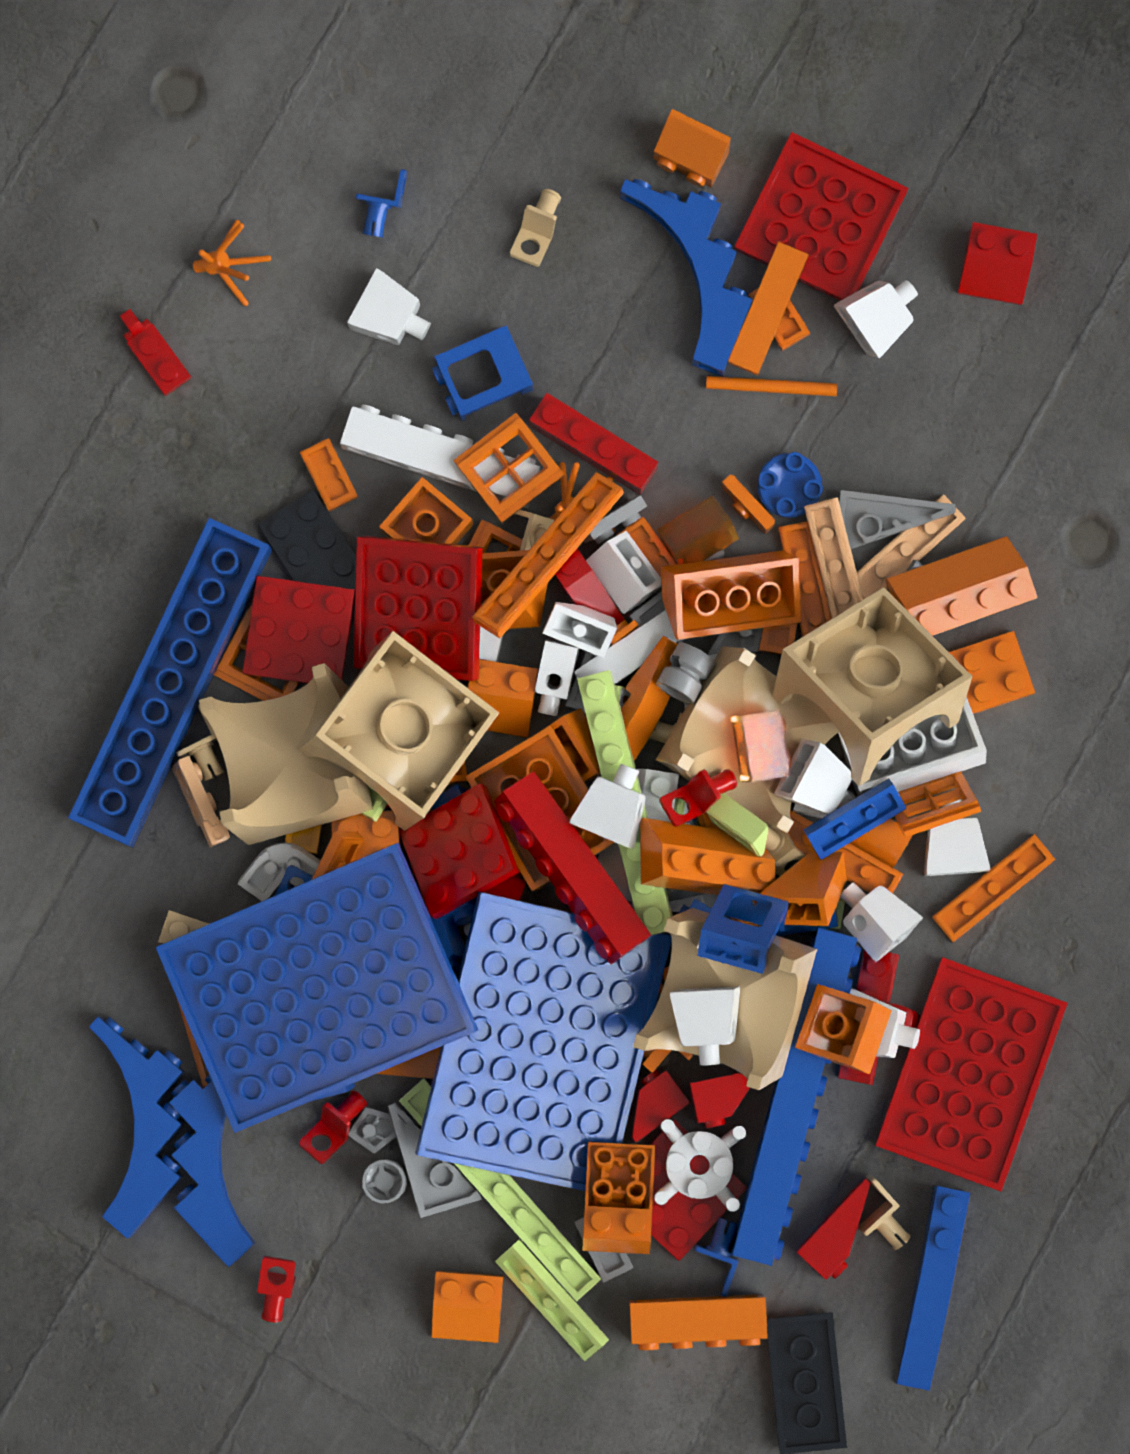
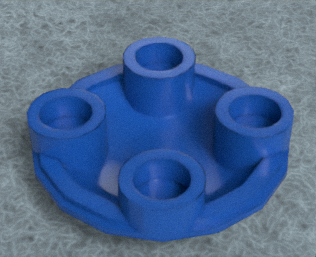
M798 452L783 453L771 458L762 467L758 477V494L762 503L770 512L781 517L796 518L806 514L804 506L817 503L823 492L822 478L817 467Z

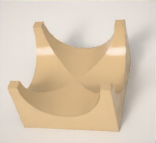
M883 587L784 648L772 696L782 705L790 700L793 694L803 695L816 703L829 716L847 747L851 762V778L858 786H861L870 779L875 766L886 751L902 735L918 723L935 715H941L940 720L948 728L959 723L972 675Z
M392 631L372 650L367 657L369 658L353 683L317 729L306 739L299 751L308 758L319 757L329 760L364 781L386 801L395 814L396 820L394 823L405 831L425 817L499 712Z
M722 646L714 659L716 663L707 680H702L700 683L702 689L694 704L687 705L657 756L656 761L688 781L703 769L707 771L710 777L723 772L725 769H730L737 779V787L725 792V794L765 822L771 829L788 833L794 823L790 818L792 802L776 796L774 792L802 738L825 745L839 731L829 716L816 703L803 695L793 694L790 700L781 705L772 696L777 676L760 665L754 659L756 655L747 649Z
M325 663L312 667L314 677L307 685L279 698L252 703L224 702L212 696L199 700L201 713L209 721L219 742L229 778L230 807L227 810L220 811L221 823L247 845L373 810L369 786L364 781L329 760L319 757L308 758L299 751L306 739L317 729L349 688Z
M691 908L667 918L664 931L670 933L672 938V952L668 974L658 1003L647 1024L636 1034L633 1047L643 1051L666 1049L699 1055L698 1046H682L670 992L676 989L740 986L735 1041L731 1044L719 1045L720 1063L743 1074L748 1079L746 1086L756 1090H760L781 1078L784 1073L817 949L775 936L769 948L767 966L763 974L697 956L701 929L709 913Z

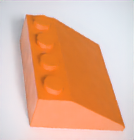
M552 726L547 727L465 776L472 788L479 783L487 786L496 809L495 799L504 790L534 771L569 821L589 790ZM498 814L516 864L531 891H538L550 884L549 878L543 876L537 869L536 860L528 849H524L517 841L513 828L508 822L502 820ZM573 825L594 855L616 843Z

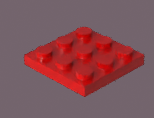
M257 576L242 674L309 683L314 677L312 667L325 663L343 681L356 590Z
M481 783L429 812L423 819L407 830H399L429 914L435 919L444 916L477 897L479 891L486 892L520 872L487 786Z
M675 1119L672 1120L683 1135L689 1133ZM662 1131L650 1144L655 1145L651 1235L680 1261L714 1225L718 1218L727 1211V1208L716 1195L709 1198L696 1199L688 1197L679 1191L665 1204L660 1205L656 1203L654 1199L655 1193L670 1181L666 1171V1159L673 1143ZM696 1155L690 1161V1169L694 1174L702 1175L708 1171L709 1161L703 1155ZM733 1174L726 1185L736 1199L747 1189Z

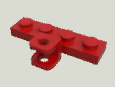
M864 950L856 990L906 1012L904 1025L917 1028L919 1014L916 1011L902 1005L890 1003L900 955L888 952L875 962ZM875 1057L870 1074L841 1065L838 1078L873 1085L879 1057Z

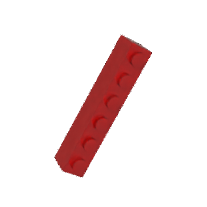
M534 771L504 790L495 799L494 803L501 819L508 822L513 828L519 844L531 853L536 860L535 863L539 872L549 878L555 887L557 897L572 910L577 925L589 934L594 941L596 951L602 958L607 959L610 965H612L651 936L649 930L574 826L569 823V819Z

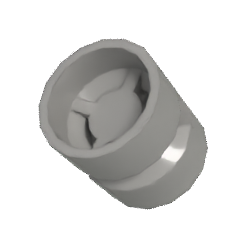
M678 642L669 659L672 665L663 669L656 685L671 697L687 704H694L702 689L700 681L707 680L716 662L696 647Z
M390 1159L378 1160L370 1164L362 1177V1186L366 1195L372 1201L378 1203H390L400 1198L408 1184L404 1168L398 1162Z

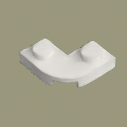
M292 843L273 844L258 854L240 877L238 885L259 900L264 901L270 897L281 883L288 866L294 865L314 876L321 860L298 845ZM293 877L290 883L296 887L303 884L304 881L301 878Z

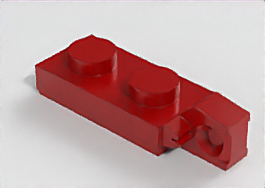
M131 309L120 315L121 320L129 329V332L123 335L127 340L126 343L165 397L192 378L154 324H151L148 319L140 323Z

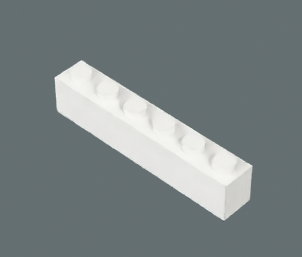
M362 404L361 408L352 406L340 441L342 449L477 492L453 461L473 446L472 439L455 434L454 439L441 435L442 430L431 425L424 424L422 429L410 425L411 420L395 414L392 415V418L379 415L380 410ZM499 448L500 452L503 454V456L509 463L516 459L504 455L505 450ZM494 453L474 467L484 482L504 468ZM530 457L514 468L524 483L540 471V466L535 465L536 460ZM507 473L492 484L489 489L497 499L503 500L519 486L511 475ZM530 502L524 507L529 508Z

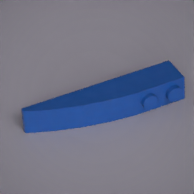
M935 1185L933 1187L896 1384L930 1391L970 1198L969 1192Z

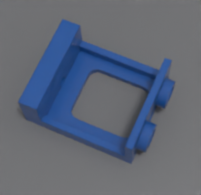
M507 325L434 356L437 365L432 368L439 386L446 385L450 396L445 397L452 416L459 414L461 421H465L467 415L519 392L521 395L533 391V383ZM488 351L500 374L501 383L468 399L460 398L449 375L448 367L478 352Z
M724 884L701 929L697 956L763 974L767 966L769 948L778 930H784L788 901ZM724 915L762 926L756 927L730 920L724 917Z

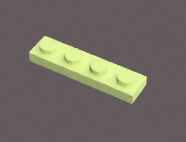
M520 1240L514 1243L495 1261L584 1361L609 1341L599 1327Z

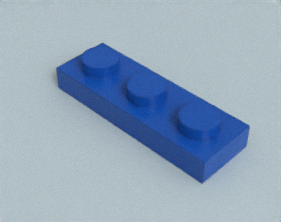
M888 778L803 829L822 860L907 808L894 784Z

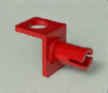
M703 769L685 786L662 796L659 799V803L672 825L678 827L705 814L721 798V794L737 787V779L730 769H725L723 772L712 777ZM673 799H683L688 805V813L685 815L676 813L672 808Z
M352 1091L336 1109L326 1102L322 1107L320 1121L299 1141V1146L319 1164H324L348 1141L351 1121L367 1107L366 1100L358 1092ZM317 1135H325L329 1138L331 1146L325 1151H318L312 1146V1139Z
M270 1256L263 1257L257 1293L265 1294L261 1315L263 1320L273 1323L282 1321L285 1298H291L296 1282V1277L294 1276L295 1261ZM278 1266L283 1268L286 1274L268 1272V1270Z

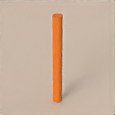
M706 376V389L837 396V383Z

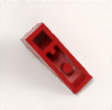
M576 549L553 577L572 604L586 606L615 618L617 626L625 619L579 550Z
M865 1178L855 1186L795 1250L825 1280L830 1276L836 1279L848 1266L845 1260L850 1255L871 1184Z

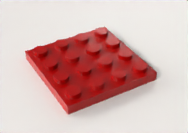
M791 132L734 246V250L767 266L778 242L805 252L809 255L798 281L841 301L859 291L909 188Z
M373 536L357 537L354 668L362 669L369 658L367 657L372 650L394 631L455 679L468 681L479 679L480 626L474 623L472 616L481 607L483 547Z

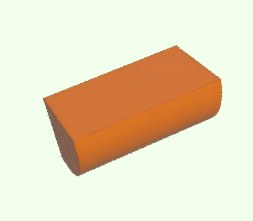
M889 819L850 842V844L894 868L913 835L904 837L897 822Z

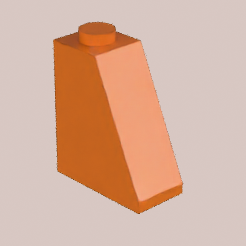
M811 851L760 893L788 901L785 925L829 926L847 881L843 852H834L821 860L816 852Z

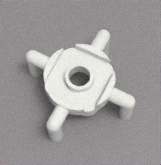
M666 1119L662 1121L661 1129L673 1145L666 1159V1171L670 1181L655 1193L654 1199L656 1203L660 1205L665 1204L679 1191L688 1197L696 1199L709 1198L716 1195L729 1211L738 1210L740 1206L739 1201L726 1187L733 1172V1158L729 1149L745 1137L746 1130L742 1126H735L720 1139L712 1133L695 1131L683 1135L672 1120ZM696 1155H703L709 1161V1169L702 1175L694 1174L690 1169V1161Z

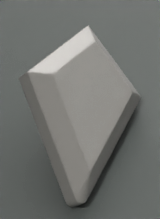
M762 628L719 634L708 655L718 654L722 646L745 648L751 653L758 652Z
M368 1107L363 1110L349 1131V1137L374 1154L396 1138L390 1115Z

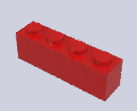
M548 393L545 394L529 419L532 429L639 495L642 494L658 469V461Z

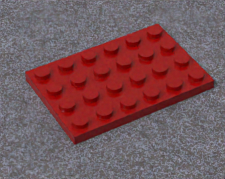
M941 957L916 1028L920 1030L917 1046L915 1049H908L874 1146L1002 1192L1068 1002Z

